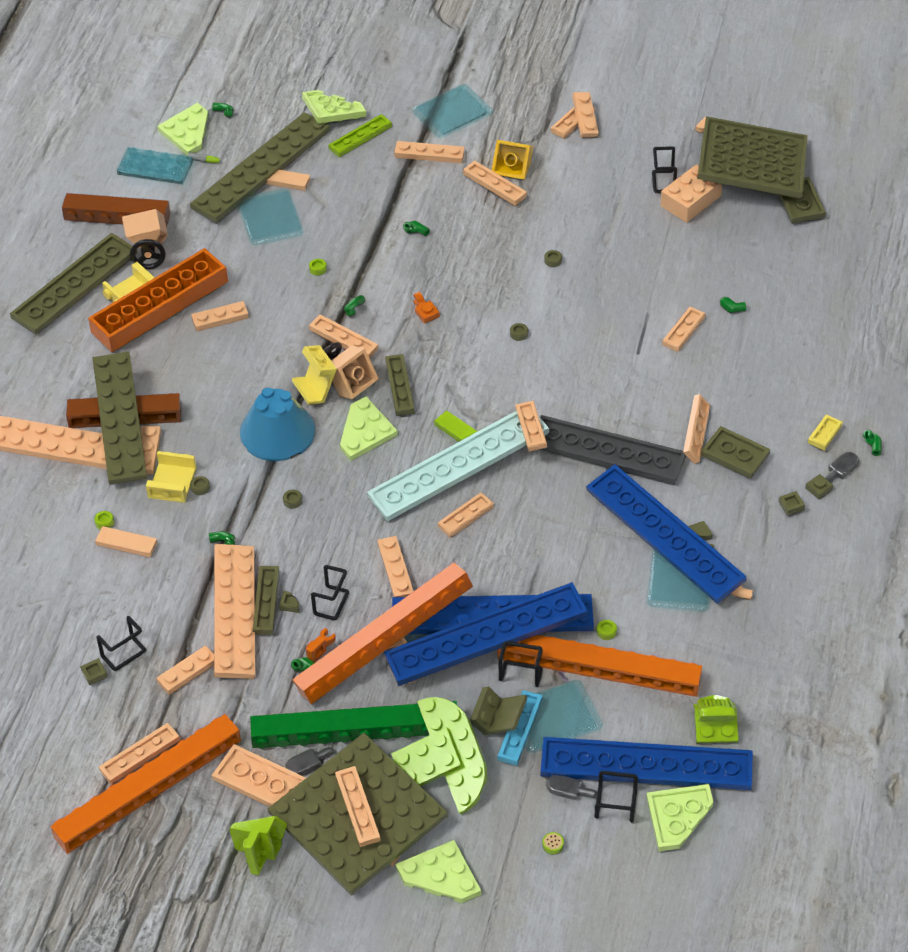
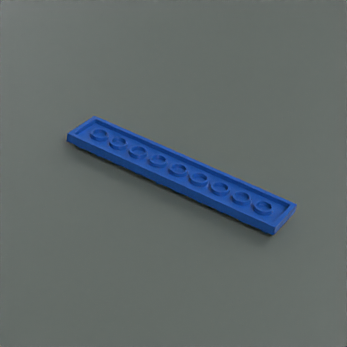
M616 464L586 486L587 491L716 604L747 581L746 575Z
M573 582L384 651V654L398 686L498 650L502 648L504 641L517 643L587 617L588 611Z
M579 594L588 611L587 617L546 632L594 631L592 594ZM536 595L459 596L409 634H433ZM392 597V607L405 597Z
M543 737L540 776L550 777L552 775H559L574 779L599 780L600 771L636 774L638 776V783L676 786L709 784L710 788L751 790L753 750ZM603 775V781L634 782V778Z

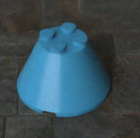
M264 388L254 401L240 427L241 442L247 448V451L253 456L266 461H284L297 453H303L311 445L315 436V425L311 415L291 396L289 391L282 389Z

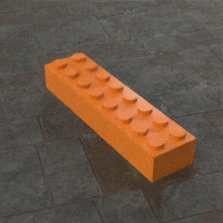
M203 248L88 317L90 331L105 347L114 352L228 282L226 266L206 248Z

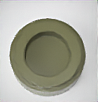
M550 250L544 255V263L549 267H557L562 263V254L559 251Z
M516 323L510 327V337L513 340L522 341L527 338L528 327L525 324Z
M203 476L193 478L190 482L191 491L196 495L206 494L210 489L209 480Z
M298 490L286 491L283 495L284 505L290 509L298 508L302 504V494Z

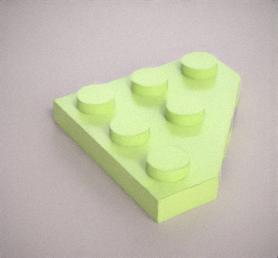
M320 90L302 92V99L317 123L325 124L332 121L366 117V110L361 102H347L344 97L337 95L330 97L324 95V92Z
M196 103L157 126L158 131L187 156L189 152L196 153L203 146L208 111L199 103Z
M364 397L350 405L340 442V450L352 461L398 436V431L367 397Z
M709 784L646 793L658 852L680 849L711 810L713 798Z
M454 840L395 864L396 870L405 886L411 888L415 886L424 889L427 893L440 897L444 895L453 898L454 901L464 903L481 895V889Z

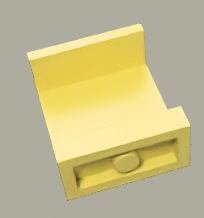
M136 262L131 265L133 275L116 286L111 287L106 281L102 282L103 295L107 300L110 299L112 302H115L155 277Z
M320 345L304 346L302 353L310 365L305 377L292 378V382L308 405L324 403L337 368Z
M158 451V466L153 481L148 480L146 484L148 498L185 503L190 489V482L196 471L195 456Z

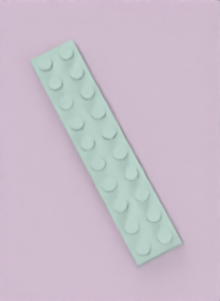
M517 412L509 414L367 492L368 498L388 522L525 447L526 442ZM539 417L545 436L549 433V428Z

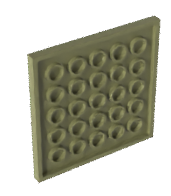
M706 116L697 179L706 182H716L722 185H732L738 188L769 192L774 195L780 194L791 198H801L804 183L807 135Z
M365 733L361 734L268 808V813L271 816H277L287 823L286 831L351 896L448 817V812ZM353 766L356 767L381 839L379 842L363 847L359 846L335 776V772Z

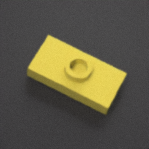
M825 415L809 437L808 444L825 451L841 429L843 422Z

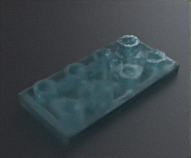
M127 147L117 169V174L183 185L193 163V157Z

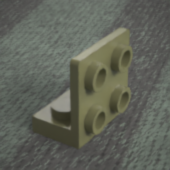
M489 686L483 687L470 722L483 735L513 731L518 725L527 696L519 695L500 698Z

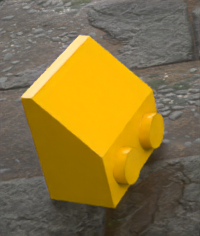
M497 140L491 171L501 176L525 180L531 164L534 146Z

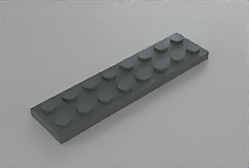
M544 415L540 417L548 426L549 433L545 435L547 448L539 450L609 468L616 464L624 472L671 484L676 483L686 458L682 450Z

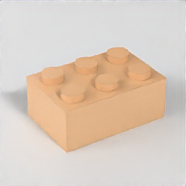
M697 164L661 191L660 206L686 223L722 195V184L697 179L699 167Z

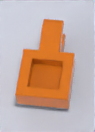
M421 292L413 294L415 298L413 302L417 306L415 307V313L424 324L440 317V312L431 300L425 302Z
M324 628L320 632V636L307 645V658L316 662L326 652V648L335 642V634L333 633L330 637H326L328 629Z

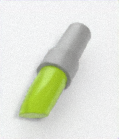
M188 153V159L204 163L220 162L219 158L209 156L208 154Z

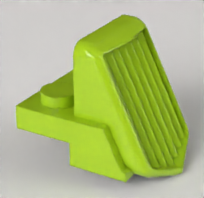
M711 695L697 700V704H693L696 744L738 743L737 708L730 698Z
M277 816L236 822L229 829L235 849L245 853L246 862L251 874L259 875L266 860H275L283 845L282 839L286 832L287 823Z

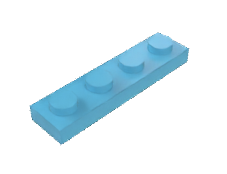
M525 690L522 691L521 695H526L527 701L515 730L506 732L497 756V761L518 766L542 702V695Z

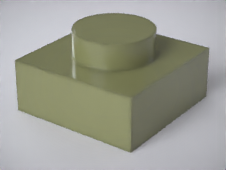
M819 474L806 483L805 489L817 499H821L833 490V484Z
M797 491L779 497L778 502L787 516L805 510V504Z
M99 658L80 666L81 672L89 685L108 677Z

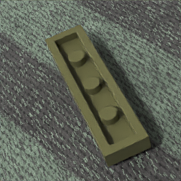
M404 355L385 356L396 416L415 414Z
M259 566L253 632H255V635H273L280 573L279 566Z

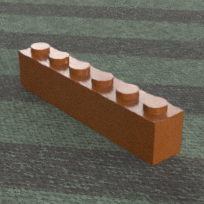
M66 193L62 205L64 220L123 225V216L157 209L164 215L167 228L171 214L168 200Z
M179 393L136 395L140 425L181 422V400ZM98 397L67 399L66 418L69 428L101 427Z

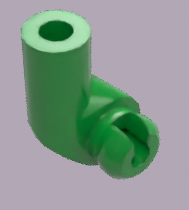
M216 102L212 104L213 111H224L226 117L233 116L234 108L231 105Z
M417 221L405 222L403 224V229L406 233L419 232L427 236L430 232L428 227Z
M363 295L353 298L344 307L347 316L356 314L354 308L365 302Z
M722 297L720 299V306L729 313L746 311L745 302L735 303L729 297Z
M871 430L864 431L863 438L866 443L872 446V455H881V437Z
M225 531L209 533L210 542L225 541L227 545H235L234 539L236 538L231 533Z
M307 657L298 658L291 662V668L296 672L305 671L315 662Z

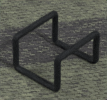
M673 146L653 148L654 168L656 170L652 171V181L655 193H661L663 190H657L655 173H672L674 171L673 182L677 179V168L674 167L675 147ZM656 150H672L670 167H658Z
M324 565L325 586L335 590L332 597L315 592L311 593L312 610L315 616L337 620L349 595L348 589L341 588L347 571L342 568ZM328 569L343 573L337 586L329 585ZM339 591L345 592L335 616L317 612L315 597L334 601Z
M130 616L126 617L130 636L113 647H110L100 635L96 636L100 656L113 671L119 670L146 652V648L136 638L142 632V629ZM132 625L138 630L133 633ZM132 639L140 647L141 651L115 667L104 655L102 644L108 651L112 652Z
M504 641L498 660L499 681H503L506 666L513 665L535 669V687H539L543 668L539 666L543 652L542 647ZM506 645L539 650L535 665L508 660L504 661L502 665Z
M600 771L594 817L596 819L599 818L600 808L630 811L629 821L632 823L635 814L638 776L629 773ZM603 775L634 778L631 807L601 803Z

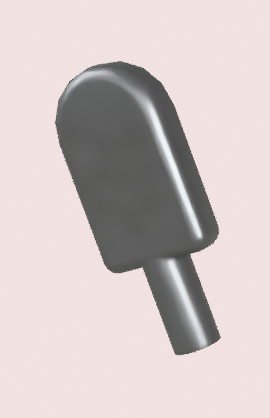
M852 452L843 453L829 465L828 469L831 472L824 478L829 482L837 476L843 479L857 467L859 462L858 456Z
M329 746L317 753L313 749H309L289 759L286 763V769L299 775H304L320 767V760L333 754L332 748Z
M552 775L546 783L547 790L554 795L577 800L579 795L595 798L596 790L582 787V781L578 779Z

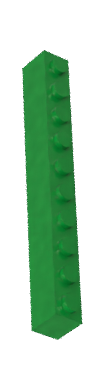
M418 704L250 716L252 748L259 749L291 745L305 746L317 743L328 744L331 742L346 743L354 741L363 733L370 739L429 736Z

